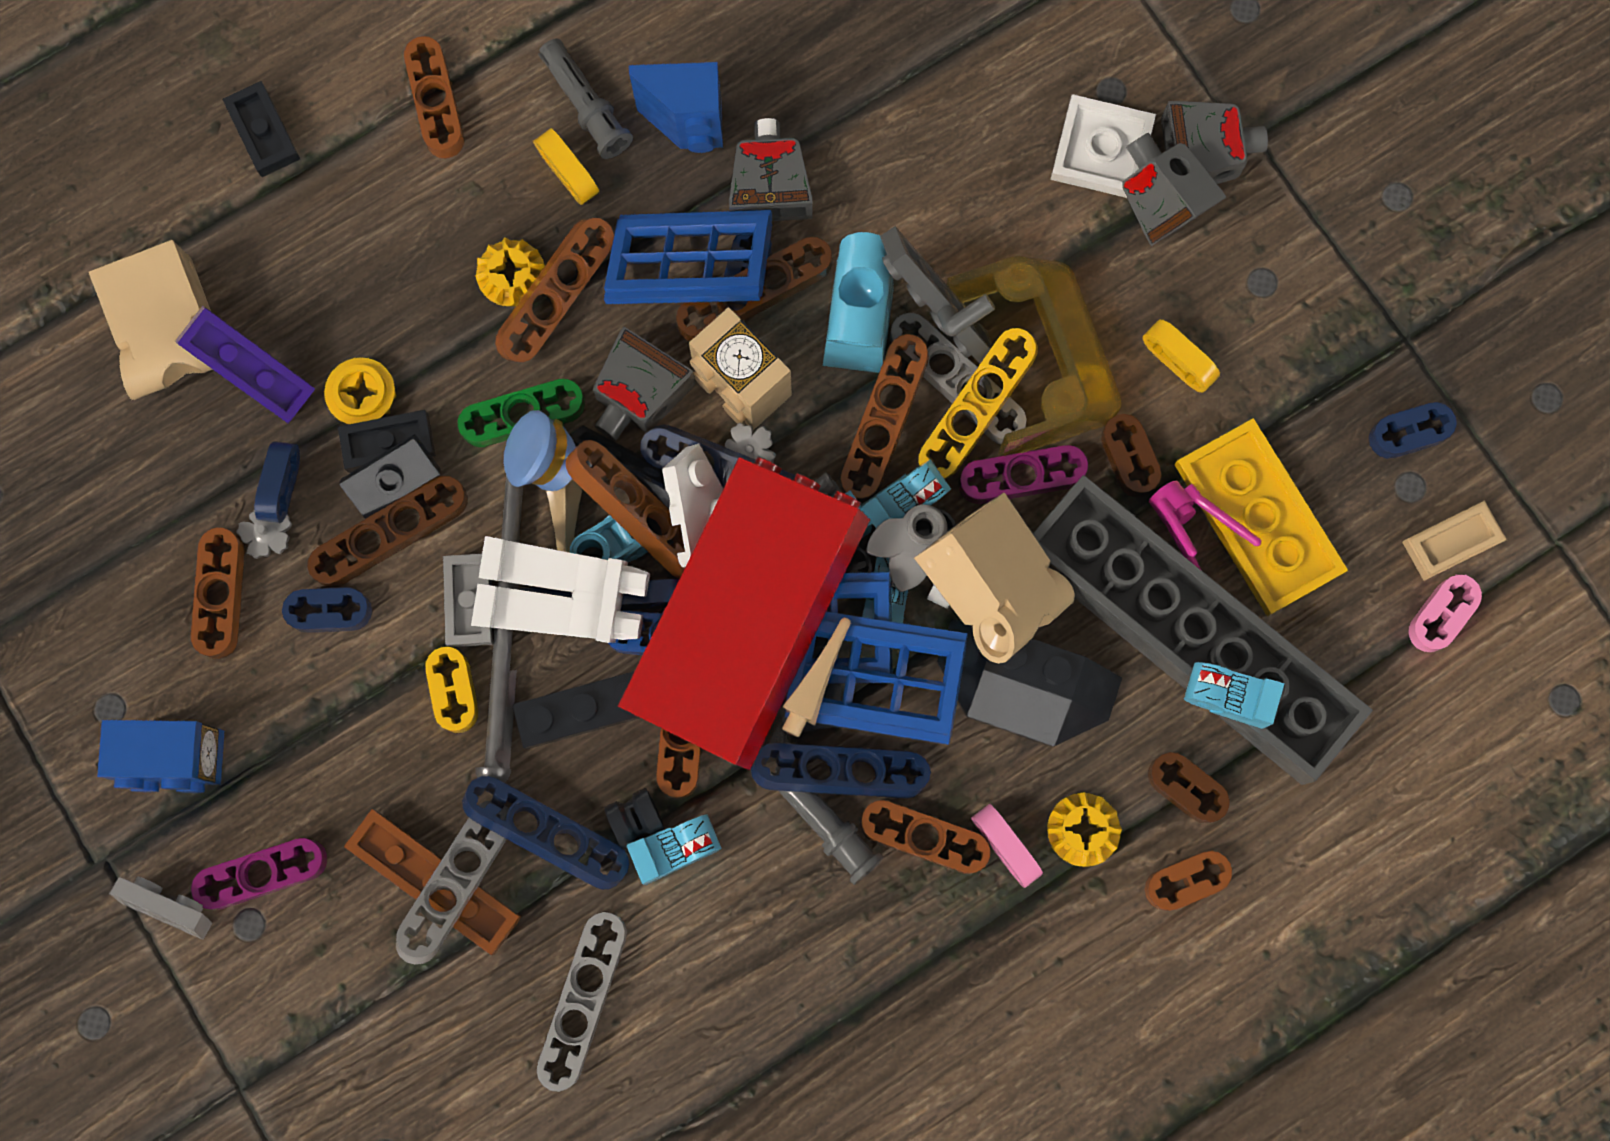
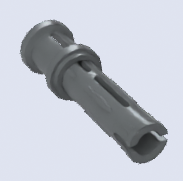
M557 38L546 42L540 48L538 55L579 113L578 124L584 131H589L598 144L597 152L603 159H610L621 154L633 141L631 132L621 127L613 115L614 107L611 103L603 98H599L583 72L568 53L563 42Z
M777 766V767L775 768V771H776V772H775V773H774V772H771L770 775L777 776L781 768H794V767H793V766H791V767H780V766ZM794 769L793 778H797L796 769ZM779 791L824 841L822 844L823 852L827 856L833 855L851 875L850 882L853 885L859 883L885 858L880 852L874 853L857 834L858 827L849 821L844 823L817 793Z

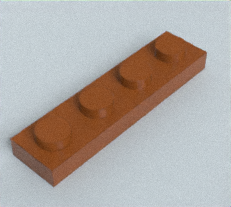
M371 809L344 846L415 900H417L442 860L440 856L374 809ZM478 885L453 928L490 955H495L522 916ZM442 889L435 891L430 896L429 903L436 911L447 912L456 905V898L452 892Z

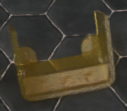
M1014 256L947 278L946 285L962 303L980 298L984 294L989 295L995 292H999L1004 298L1014 302H1022L1033 298L1063 378L1050 383L1043 392L1041 408L1046 421L1005 434L998 451L1000 456L1027 452L1103 427L1112 417L1118 414L1121 408V396L1076 277L1069 266L1059 261Z

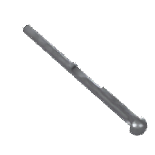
M507 475L501 539L519 543L523 486H513L509 482ZM498 581V587L517 590L519 588V584ZM495 628L484 767L476 768L477 777L490 776L505 783L511 774L513 704L515 701L517 670L510 671L513 630Z

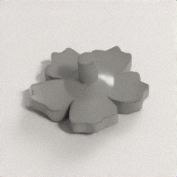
M738 423L737 426L731 428L733 439H728L724 447L751 458L757 459V457H760L774 463V458L776 457L773 451L767 449L773 442L771 439L772 432L767 430L765 426L759 427L754 434L752 425Z
M254 510V512L249 514V518L253 523H239L236 533L241 536L243 543L249 544L247 554L252 555L255 559L268 557L271 554V549L279 555L288 549L290 537L284 533L292 527L288 515H286L282 523L260 521L256 519Z

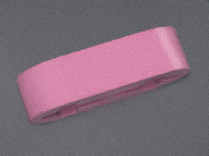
M1455 575L1440 583L1410 623L1409 637L1413 645L1424 652H1435L1453 642L1482 600L1479 584L1467 575ZM1463 588L1465 592L1462 598L1467 603L1462 602L1449 610L1447 606L1454 596L1449 589ZM1441 617L1443 622L1436 631L1441 638L1436 637L1429 641L1425 637L1428 630L1423 626V623L1428 625Z
M988 804L971 817L981 835L1023 888H1026L1043 875L1035 859L991 804Z

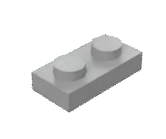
M482 554L443 556L445 645L448 647L494 644L493 628L471 626L477 584L492 586V580L479 578Z
M137 876L134 883L121 877L117 879L109 894L121 904L204 940L212 922L201 913L203 910L202 904L183 895H178L176 901L160 895L162 887Z

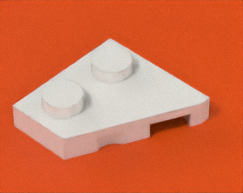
M700 444L686 447L662 469L665 489L670 498L669 511L672 526L681 525L685 552L677 553L681 567H686L723 491V487Z

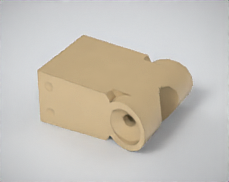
M173 240L89 271L113 338L120 350L121 378L127 395L131 400H136L167 388L186 374L206 373L213 370L175 342L200 308L204 306L210 310L191 257Z
M1002 493L966 517L914 557L965 625H973V636L982 655L998 664L1007 662L1033 638L1038 627L1050 624L1074 602L1075 593L1072 585L1059 572L1048 568L1051 562L1005 493Z

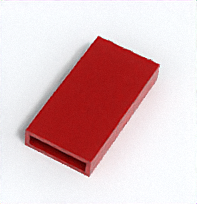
M740 457L738 458L618 707L728 762L748 770L751 769L870 522V519L858 509L861 502L839 491H836L833 497L819 492L821 485L799 474H796L794 480L780 475L782 469L779 466L760 457H757L755 463Z

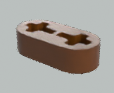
M1128 414L1116 415L1108 421L1102 431V446L1121 489L1129 496L1145 497L1152 493L1160 482L1161 470L1139 420ZM1117 426H1120L1124 432L1131 431L1133 433L1128 441L1131 452H1127L1122 440L1114 441L1112 439V436L1117 431ZM1132 459L1135 460L1140 471L1148 470L1150 476L1145 481V486H1142L1139 480L1131 482L1129 476L1134 471Z
M1169 752L1158 756L1152 761L1148 769L1150 784L1157 792L1190 818L1199 823H1211L1220 820L1226 815L1230 805L1227 791L1186 757L1179 753ZM1176 763L1179 766L1176 774L1187 785L1183 787L1175 781L1164 784L1161 781L1164 776V772L1160 769L1161 764L1169 766ZM1195 789L1202 795L1213 792L1216 795L1213 803L1218 807L1216 812L1208 810L1201 813L1198 809L1201 801L1190 791Z

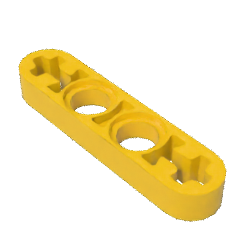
M1012 328L999 336L923 445L919 453V465L930 459L933 462V459L929 457L932 450L940 452L944 449L949 441L940 439V436L946 431L953 440L964 443L965 446L961 452L957 447L952 446L946 455V459L950 462L947 469L943 467L937 469L944 479L953 476L958 471L1035 361L1038 354V346L1035 338L1029 332L1020 328ZM1023 337L1027 340L1024 343V348L1028 351V354L1024 359L1017 356L1008 367L1017 370L1011 379L1004 370L991 365L996 357L1000 362L1004 363L1010 354L1009 349L1005 347L1010 339L1018 342ZM989 373L999 375L1003 381V390L994 399L984 398L979 391L981 378ZM963 410L972 411L977 418L976 430L967 436L959 435L953 427L955 415Z

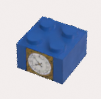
M102 720L97 777L114 780V788L130 789L132 792H159L161 784V789L176 790V792L205 793V785H221L224 730L197 721Z

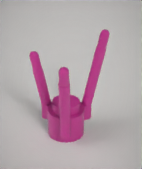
M1177 480L1172 481L1160 488L1149 500L1150 505L1168 528L1182 555L1200 570L1199 563L1195 558L1197 550L1182 526L1195 515L1196 511L1192 507L1194 503L1254 546L1261 545L1260 538L1203 497L1193 484L1184 489Z

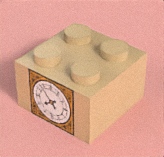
M729 307L689 342L692 357L689 362L695 370V380L707 393L710 394L715 390L724 399L725 403L722 405L724 410L737 424L745 421L748 425H752L754 430L792 396L791 370Z

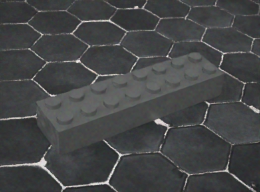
M1083 475L1033 533L1051 561L1048 568L1059 572L1070 582L1075 593L1074 598L1184 689L1187 690L1192 669L1196 662L1218 665L1262 680L1267 678L1285 683L1274 723L1268 727L1261 729L1218 714L1216 715L1301 785L1317 781L1373 711L1086 476Z

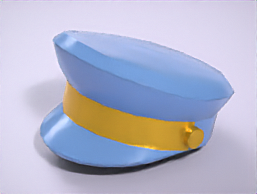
M532 410L522 416L513 427L504 451L505 473L513 486L519 487L532 483L546 491H557L564 488L572 480L566 469V458L576 447L573 439L562 426L563 423L561 421L550 419L540 410Z

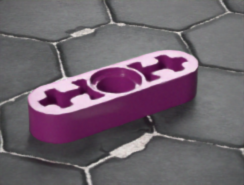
M1071 445L977 460L969 463L963 469L959 480V489L962 496L974 504L989 503L1002 493H1005L1009 499L1070 489L1083 475L1085 476L1088 469V461L1085 454L1079 448ZM1062 457H1067L1069 464H1077L1078 466L1074 469L1071 477H1066L1064 471L1050 472L1047 477L1049 482H1043L1044 467L1040 460H1046V469L1059 466ZM1017 464H1027L1035 471V481L1028 486L1017 485L1011 478V469ZM1003 467L1002 481L1006 490L999 489L1000 481L988 483L983 493H979L976 486L968 485V482L973 480L975 472H981L983 479L996 478L998 475L997 468Z
M299 838L200 871L192 882V897L194 901L202 904V908L219 910L317 878L326 868L327 853L325 848L315 840ZM302 847L305 852L314 853L315 860L308 863L309 870L306 872L303 867L297 866L283 870L282 864L276 857L277 854L281 853V861L288 862L300 857L299 849ZM263 860L269 864L272 875L270 881L265 886L257 888L250 883L248 871L252 864ZM234 868H236V876L232 871ZM284 873H285V874L287 875V877H288L286 880H283V874H284ZM212 877L216 881L236 879L243 893L239 895V887L232 886L219 892L220 899L217 900L215 896H207L205 888L212 885Z

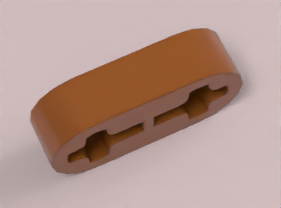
M1207 851L1195 854L1151 874L1145 884L1146 898L1152 906L1159 910L1171 911L1180 909L1226 888L1232 878L1231 864L1219 852ZM1205 859L1209 865L1218 864L1220 872L1215 875L1216 883L1212 885L1209 879L1200 880L1195 883L1192 880L1191 875L1204 869L1202 861ZM1162 877H1165L1167 882H1176L1183 879L1186 887L1173 892L1174 901L1171 903L1167 897L1158 898L1156 890L1162 887L1160 881Z

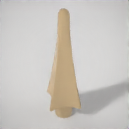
M573 479L560 490L546 491L555 531L557 550L569 553L570 545L574 540L582 488Z
M844 617L840 620L816 662L783 705L786 712L790 713L782 728L784 731L799 737L806 722L812 725L816 724L835 660L851 624L848 618Z

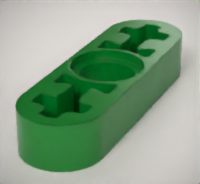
M557 379L467 406L459 415L458 429L470 445L474 447H487L508 440L513 427L516 425V423L510 420V411L517 403H529L533 406L534 410L543 412L537 398L543 397L545 404L548 405L559 400L558 393L566 391L569 397L576 396L575 399L569 401V409L562 410L559 404L546 407L550 419H557L565 424L581 416L585 408V399L580 387L575 382L569 379ZM500 409L501 418L507 426L506 429L501 430L498 422L487 424L484 426L485 433L482 435H477L474 429L468 430L469 427L475 425L474 418L477 416H481L485 422L497 420L498 418L494 411Z

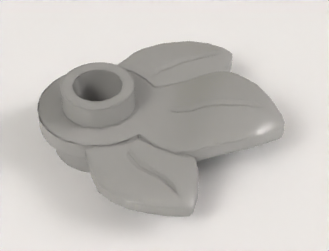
M917 505L911 508L903 518H892L883 521L870 536L867 544V553L876 557L890 558L888 566L891 580L899 592H904L918 586L926 578V573L914 557L947 533L946 519L940 510L931 505ZM921 520L928 522L931 526L930 535L922 536L918 534L916 523Z

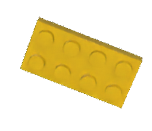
M1254 418L1177 460L1174 464L1187 486L1193 484L1203 497L1261 539V545L1254 546L1201 508L1267 617L1348 571Z

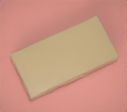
M1483 501L1404 540L1402 543L1422 579L1425 581L1507 539L1488 505Z

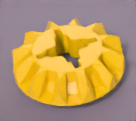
M504 237L502 242L495 245L488 244L486 252L481 258H477L478 266L475 277L480 290L490 301L502 306H517L545 267V264L538 250L523 239L517 241ZM509 257L516 268H522L521 271H517L514 274L513 287H511L504 274H498L499 271L505 269V263Z
M353 358L339 364L329 375L324 390L328 409L340 422L346 424L379 419L385 414H390L393 399L397 397L394 379L389 371L381 363L369 358ZM364 380L366 388L377 395L364 397L359 408L357 400L354 396L348 395L347 392L358 390L360 383H363Z
M1085 792L1073 794L1062 799L1052 810L1047 825L1049 842L1056 854L1064 861L1082 867L1094 866L1107 860L1118 848L1122 831L1117 811L1103 797ZM1083 810H1086L1089 824L1097 825V828H1103V831L1089 836L1086 850H1084V842H1082L1080 834H1073V831H1065V827H1073V825L1081 822Z

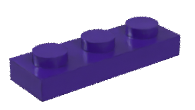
M204 306L200 308L175 340L179 346L288 424L315 390L312 385Z

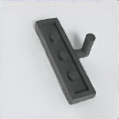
M896 226L881 235L880 237L887 253L882 257V260L892 277L897 281L903 277L908 283L906 286L914 301L920 307L926 304L930 307V314L939 329L948 336H953L956 346L966 358L972 355L981 364L993 346L987 330L979 322L980 319L995 310V306L988 295L984 294L968 306H965Z

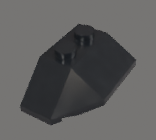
M951 619L948 631L968 634L958 695V703L967 718L1051 747H1055L1109 721L1122 677L1085 656L1035 639H1031L1007 662L999 664L992 662L982 655L977 647L973 636V625H965L962 621ZM939 656L937 664L944 674L947 657Z

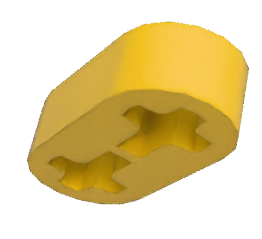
M552 128L533 140L542 158L580 205H583L599 193V189L590 174Z
M1160 319L1143 335V341L1147 348L1182 381L1197 392H1205L1220 377L1219 369L1215 363L1169 322Z
M440 647L434 650L426 661V676L434 716L437 723L444 729L453 733H463L470 730L478 718V705L470 665L467 658L457 649ZM449 657L454 663H459V668L452 671L453 686H448L447 678L443 674L437 673V668L443 666V658ZM456 693L457 702L462 706L468 707V712L461 714V722L456 724L454 719L445 717V711L452 709L450 694Z

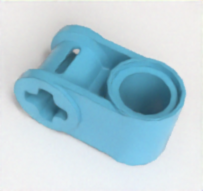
M610 515L602 522L579 534L570 545V553L581 555L585 549L596 547L603 551L602 559L608 560V558L626 562L636 560L648 552L635 539H632L629 533Z

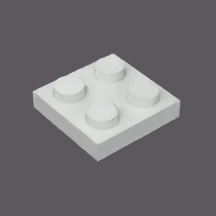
M1072 94L1050 180L1127 198L1122 188V182L1139 170L1126 147L1148 132L1151 135L1156 114Z

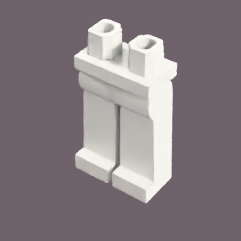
M485 536L479 578L572 592V598L477 584L471 626L594 638L596 641L616 643V639H640L643 615L620 611L623 593L646 597L650 573L628 566V562L612 558L605 560Z

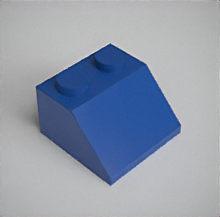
M717 62L629 65V76L637 111L680 149H688L695 153H706L712 151L713 148H723L722 99Z

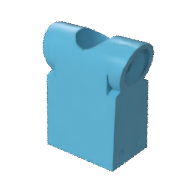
M857 232L847 235L840 243L823 366L879 373L886 354L894 287L893 277L882 260V257L887 253L880 235L869 232Z

